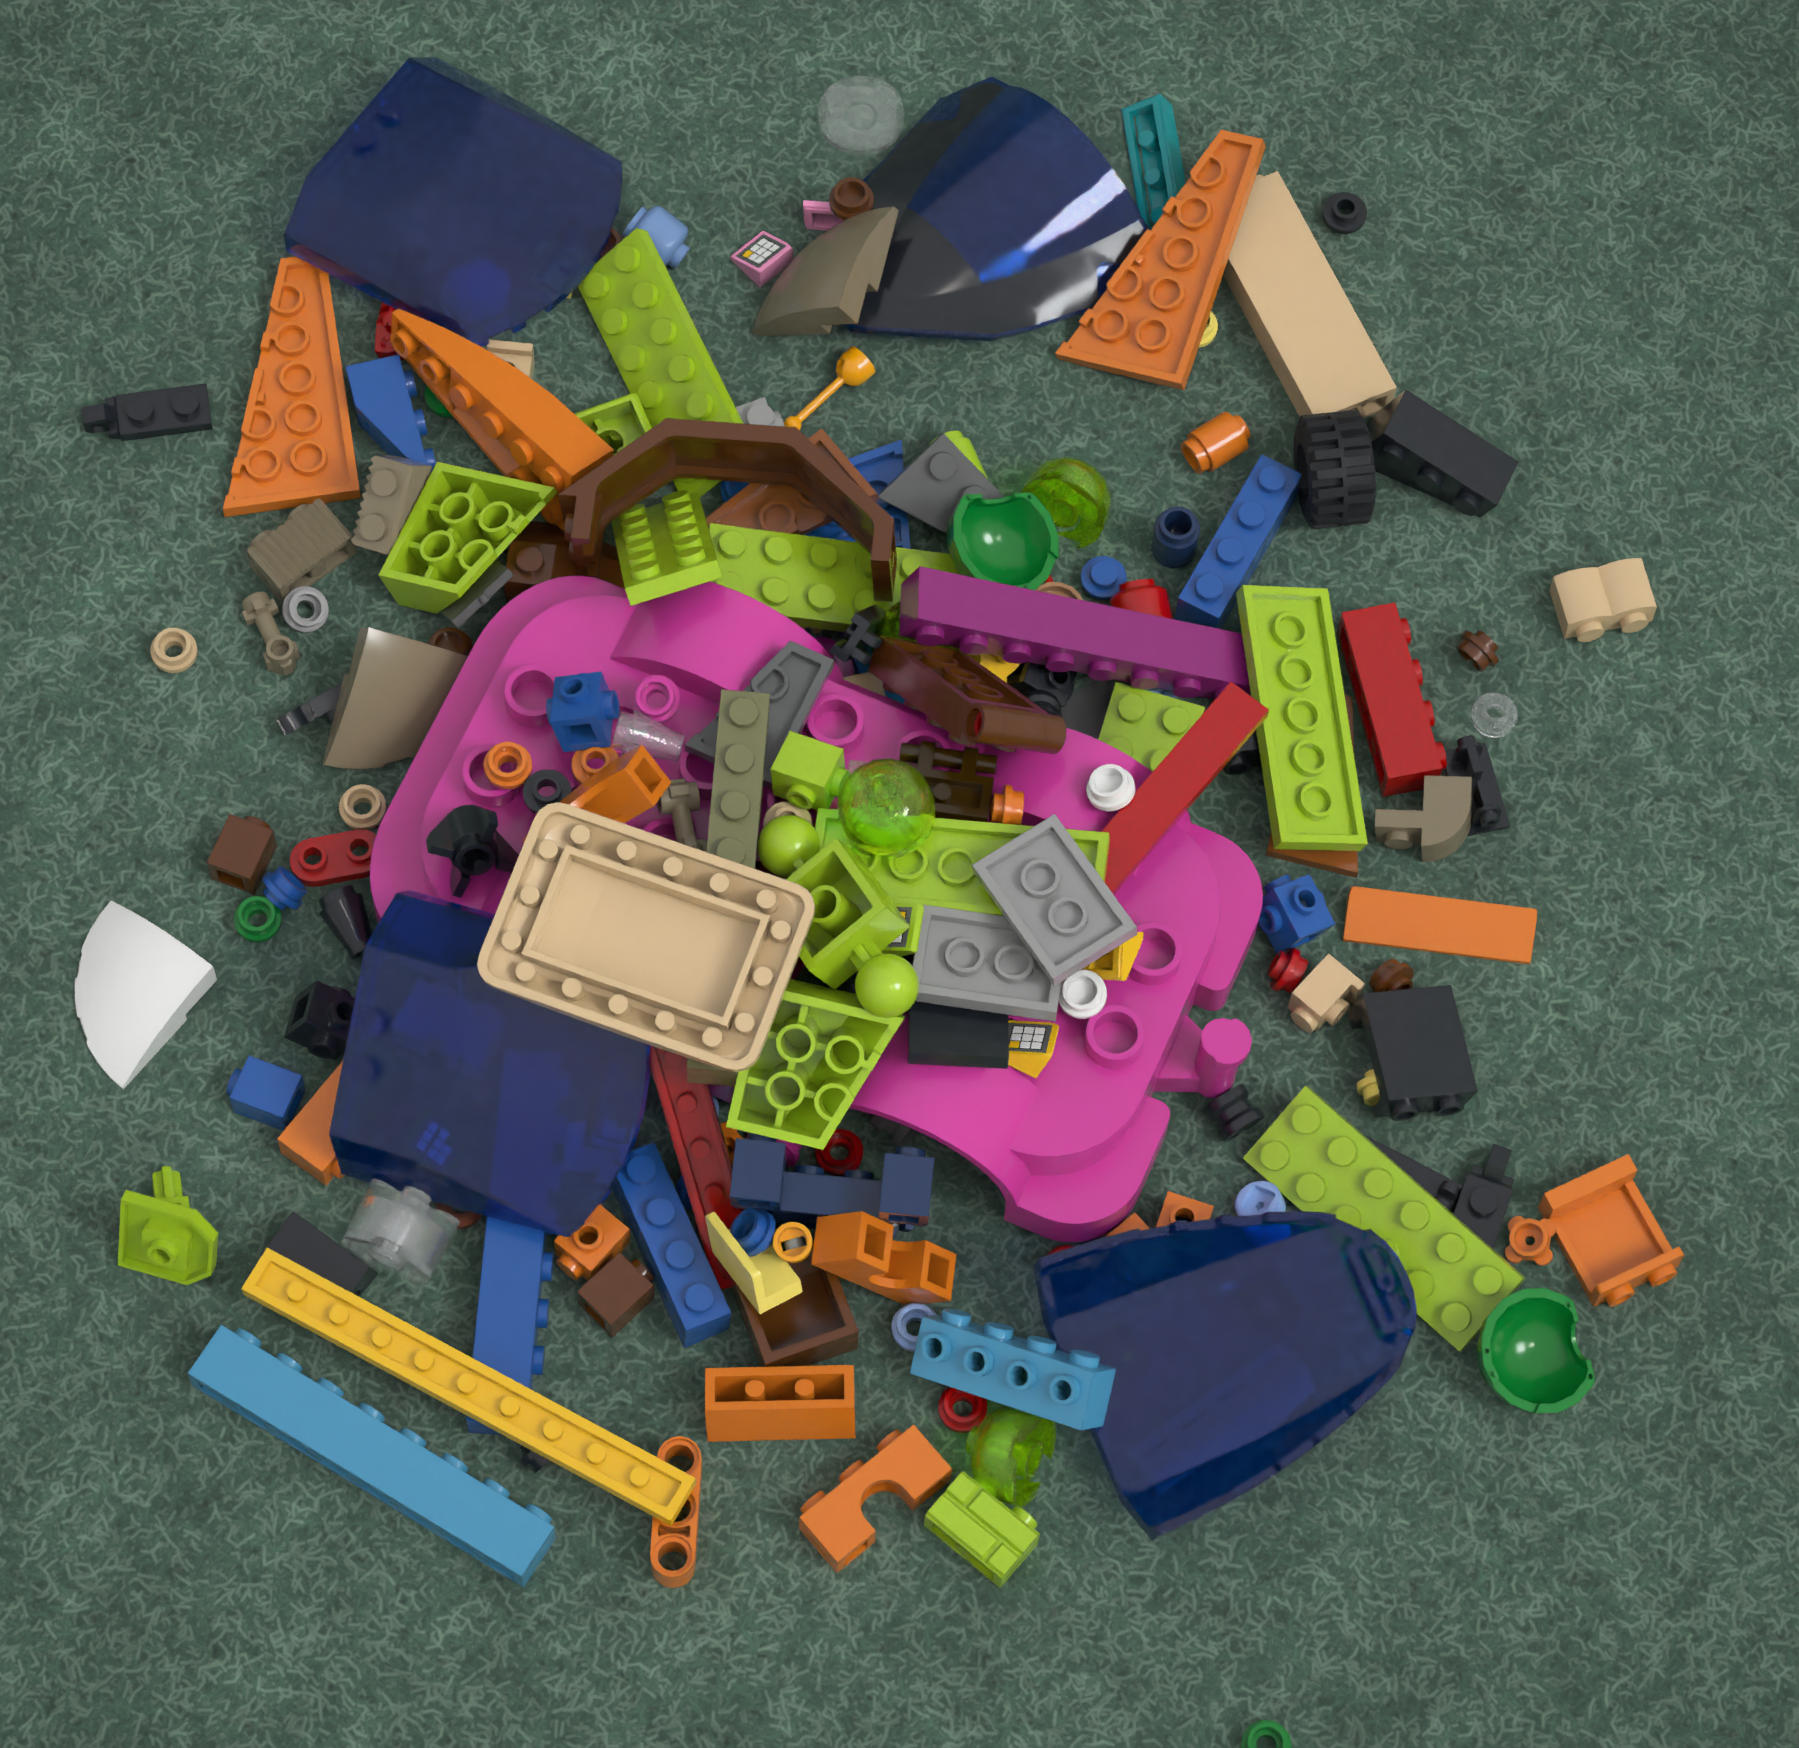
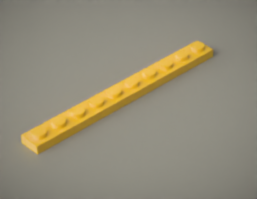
M266 1248L241 1288L243 1295L670 1526L674 1523L696 1485L695 1477L269 1248Z

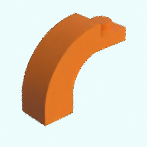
M640 745L595 773L559 803H566L609 819L626 823L654 807L671 784V781L645 747Z

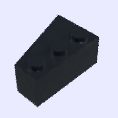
M1404 390L1374 414L1367 424L1373 450L1375 472L1448 503L1459 512L1468 516L1480 518L1498 505L1518 464L1517 460L1407 390Z

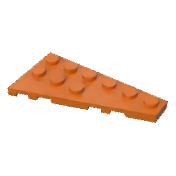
M1220 130L1189 172L1191 176L1176 197L1171 196L1162 208L1163 214L1153 228L1145 231L1107 282L1108 288L1092 310L1088 308L1079 320L1080 326L1068 342L1064 341L1055 352L1057 359L1185 390L1266 148L1263 139Z
M324 252L281 258L270 302V314L266 332H263L260 345V358L258 366L254 371L242 423L237 457L234 458L231 471L230 488L224 501V517L295 508L305 503L313 504L316 499H321L324 503L361 498L326 254Z

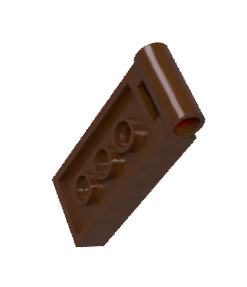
M878 635L883 642L878 649H874L868 671L883 682V689L902 696L905 699L904 705L926 714V721L947 730L949 732L948 738L952 741L968 746H975L976 743L987 744L1008 752H1016L1017 749L1057 754L1062 749L1066 739V724L1061 716L1047 713L969 655L961 652L959 648L942 645L925 646L916 641Z

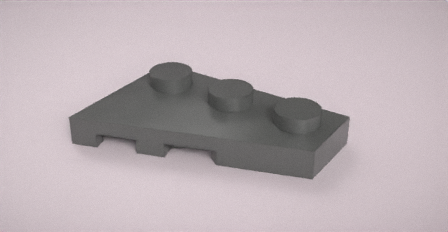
M943 432L878 494L880 499L945 533L948 531V522L956 504L965 494H982V499H998L1004 496Z
M791 640L750 680V684L743 690L747 692L770 693V714L763 786L771 790L773 789L770 769L789 731L801 734L834 667V659ZM719 711L715 714V719L699 734L696 733L685 744L686 752L713 764L715 763Z

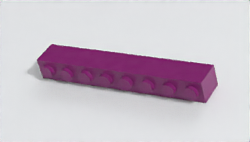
M921 566L901 584L899 636L916 639V642L921 645L937 646L942 644L957 647L961 652L970 655L987 653L1001 656L1003 660L1009 663L1031 662L1046 665V668L1053 672L1075 671L1085 673L1091 679L1098 681L1120 680L1131 683V686L1137 689L1159 688L1173 691L1175 696L1182 698L1198 696L1215 700L1230 682H1233L1251 696L1242 633Z

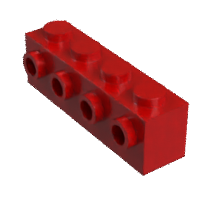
M1395 602L1342 612L1337 636L1382 797L1423 790L1424 776H1440L1442 769H1446L1447 761L1442 742H1435L1431 727L1435 725L1432 704L1430 700L1423 701L1419 686L1423 684V675L1419 660L1417 658L1411 659L1408 645L1411 644V632L1408 621L1405 617H1399Z

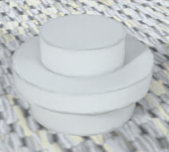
M1106 764L1095 769L1086 787L1090 803L1102 811H1116L1125 807L1133 799L1136 790L1132 775L1115 764Z
M1080 970L1061 982L1059 1004L1069 1016L1077 1019H1087L1097 1015L1103 1009L1107 999V989L1104 981L1096 973L1089 970Z

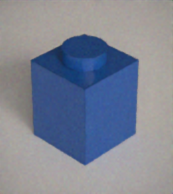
M248 1056L243 1069L236 1068L231 1075L226 1093L230 1096L229 1099L234 1113L284 1131L291 1123L306 1089L302 1075Z

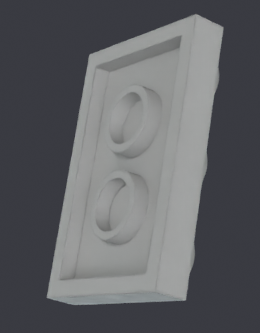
M1055 814L972 865L974 875L1053 986H1056L1137 935V926Z
M923 905L924 913L918 951L915 953L913 967L919 979L917 1002L1056 1022L1061 982L1053 986L1004 916Z

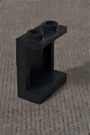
M1451 985L1363 993L1348 1010L1351 1028H1364L1380 1094L1379 1101L1373 1106L1375 1117L1391 1116L1393 1121H1403L1414 1118L1422 1112L1435 1111L1437 1116H1449L1461 1112L1464 1109V1105L1478 1092Z

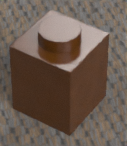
M229 814L207 861L211 879L255 895L277 848L274 831L266 822L259 818L245 816L242 819Z
M619 1252L577 1291L578 1305L613 1337L654 1300V1285L652 1284L654 1277L639 1260L634 1259L632 1262H629Z

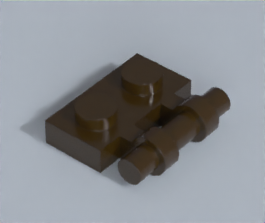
M922 740L921 745L902 743L899 761L915 763L917 767L898 764L891 803V814L988 822L994 778L976 775V772L995 775L998 756L979 753V748L966 746L964 751L936 747V742ZM933 766L961 770V772L957 773L933 769Z

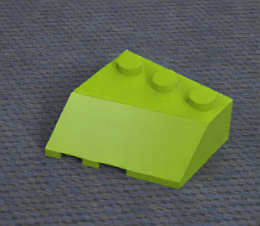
M437 462L379 573V577L398 605L438 614L458 600L557 494V491L551 486Z
M790 979L760 1057L749 1069L738 1072L726 1127L823 1150L905 1016L899 1015L892 1018L878 1017L863 1008L856 994Z

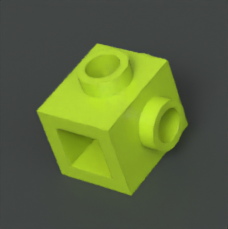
M789 731L770 769L773 795L787 799L791 804L801 809H829L834 797L841 798L850 777V771L845 769L843 748Z

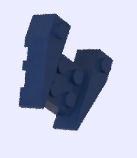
M747 1133V1139L736 1138L730 1204L736 1209L753 1208L755 1210H766L775 1218V1229L788 1222H798L808 1229H816L817 1217L859 1211L894 1225L893 1237L897 1236L898 1226L899 1231L909 1232L913 1230L914 1226L923 1227L928 1225L935 1158L925 1157V1150L897 1147L895 1154L885 1153L882 1181L873 1180V1173L866 1171L846 1170L844 1171V1177L824 1175L823 1168L809 1165L795 1166V1172H787L786 1143L776 1142L777 1139L754 1133Z

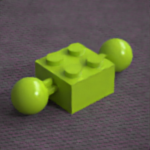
M783 815L772 819L764 826L758 838L757 849L762 864L771 873L787 878L786 880L806 888L812 895L815 904L814 918L799 954L805 966L811 973L834 990L858 971L855 980L856 996L863 1008L875 1016L892 1018L908 1011L918 996V975L914 967L906 959L894 954H883L881 951L910 928V925L862 858L839 839L835 838L820 850L818 833L807 820L795 815Z

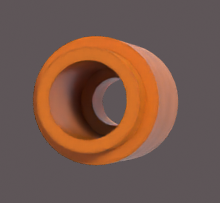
M1224 411L1188 433L1187 440L1180 445L1181 451L1186 461L1196 473L1201 474L1206 470L1213 472L1247 451L1249 447L1247 439L1251 437L1245 421L1239 415L1232 416Z

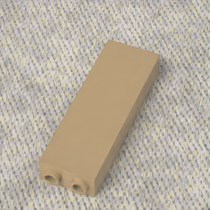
M1276 171L1266 176L1256 175L1223 273L1225 280L1299 417L1301 415L1357 410L1362 418L1377 413L1394 399L1397 389L1394 381L1279 172Z

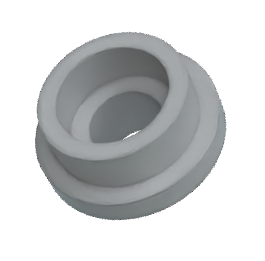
M308 586L298 587L289 592L282 604L284 621L290 628L300 633H310L319 629L327 620L329 613L328 602L325 596L317 589ZM306 602L312 607L313 613L310 618H302L298 615V603Z

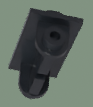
M1473 735L1459 738L1456 749L1445 751L1447 761L1445 771L1447 776L1472 777V818L1467 836L1510 828L1486 743L1476 742Z

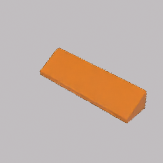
M1351 886L1346 900L1343 941L1530 964L1537 922V909Z

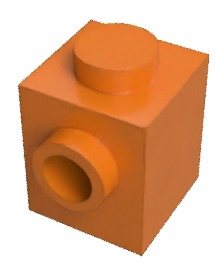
M592 1199L554 1240L555 1254L559 1257L556 1260V1264L573 1280L577 1281L582 1276L589 1281L631 1243L630 1229L597 1201Z

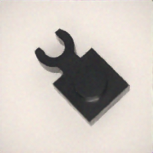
M342 683L276 719L284 736L322 715L327 723L332 721Z

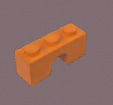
M863 1211L817 1217L812 1265L901 1304H929L951 1301L957 1254L927 1240L913 1242L892 1240L894 1225Z
M914 1424L903 1433L899 1429L891 1432L876 1447L879 1451L878 1454L865 1464L861 1460L854 1462L839 1476L838 1480L841 1484L827 1495L824 1491H819L801 1507L800 1511L803 1514L799 1517V1530L836 1573L875 1543L876 1530L865 1519L861 1511L862 1504L869 1496L878 1492H891L902 1498L909 1508L914 1511L951 1481L952 1468Z

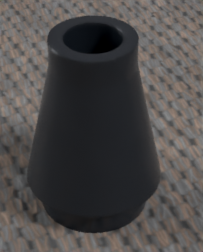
M353 885L338 888L319 900L322 908L319 915L346 948L351 959L360 957L362 951L369 953L377 948L372 936L363 895L356 893Z

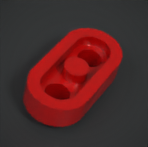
M357 829L303 840L294 847L290 855L292 874L303 885L309 887H319L369 877L371 854L376 834L369 830ZM358 846L368 848L367 853L362 856H356L352 854V851ZM311 855H318L322 858L315 865L305 862L307 857Z

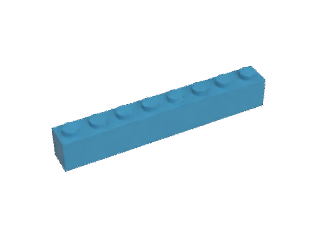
M223 1325L218 1328L188 1372L193 1387L524 1588L556 1539L555 1528L550 1524L552 1518L546 1512L530 1503H527L525 1508L508 1499L510 1492L506 1488L489 1478H485L482 1483L466 1473L468 1467L456 1457L448 1453H443L439 1457L425 1448L427 1445L426 1441L413 1431L403 1427L398 1432L384 1424L385 1417L370 1405L361 1402L356 1407L342 1398L344 1392L327 1379L320 1377L315 1382L301 1373L303 1370L302 1366L289 1356L280 1352L276 1357L270 1355L260 1348L262 1345L260 1340L248 1331L237 1328L235 1332H232Z

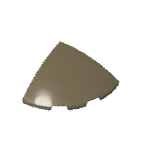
M893 206L863 212L844 220L809 243L792 260L770 289L758 313L752 333L760 336L830 334L832 325L858 324L866 292L878 291L898 210Z
M370 627L360 628L349 674H344L322 765L345 769L379 768L389 763L416 756L468 656Z

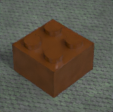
M813 1249L805 1260L798 1263H788L799 1277L803 1292L762 1314L757 1312L732 1278L733 1295L760 1367L809 1366L858 1349L859 1331L838 1276L811 1264Z

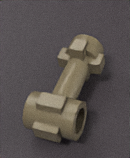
M256 592L249 595L242 602L244 609L242 616L247 625L256 623L266 644V652L263 653V659L268 671L284 676L293 673L297 660L301 658L299 649L295 641L281 634L273 618V615L279 613L274 598L269 599L266 592Z
M685 778L670 780L671 784L657 802L658 812L660 815L671 814L677 842L706 852V839H696L690 812L700 809L697 783L685 782Z

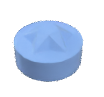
M1255 1181L1240 1190L1235 1199V1210L1245 1227L1254 1231H1264L1276 1226L1282 1220L1286 1211V1204L1276 1185L1268 1181Z

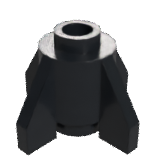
M473 804L457 807L429 833L426 839L428 853L450 858L452 862L450 879L452 896L462 898L471 880L470 875H481L491 869L494 862L496 870L513 872L519 854L496 830L499 824L497 814L492 810Z

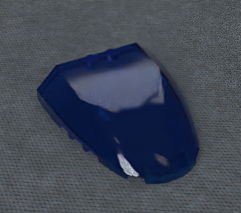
M1286 1211L1232 1217V1214L1221 1215L1215 1219L1192 1222L1180 1220L1167 1226L1141 1231L1140 1229H1134L1096 1239L1041 1257L1033 1265L1043 1323L1050 1339L1057 1342L1056 1349L1069 1354L1071 1350L1088 1351L1100 1356V1364L1116 1369L1104 1425L1091 1428L1090 1432L1122 1505L1152 1541L1176 1531L1240 1498L1283 1471L1322 1442L1354 1415L1392 1378L1401 1366L1410 1338L1416 1330L1417 1308L1414 1290L1397 1254L1386 1241L1371 1229L1362 1230L1337 1219L1336 1214Z

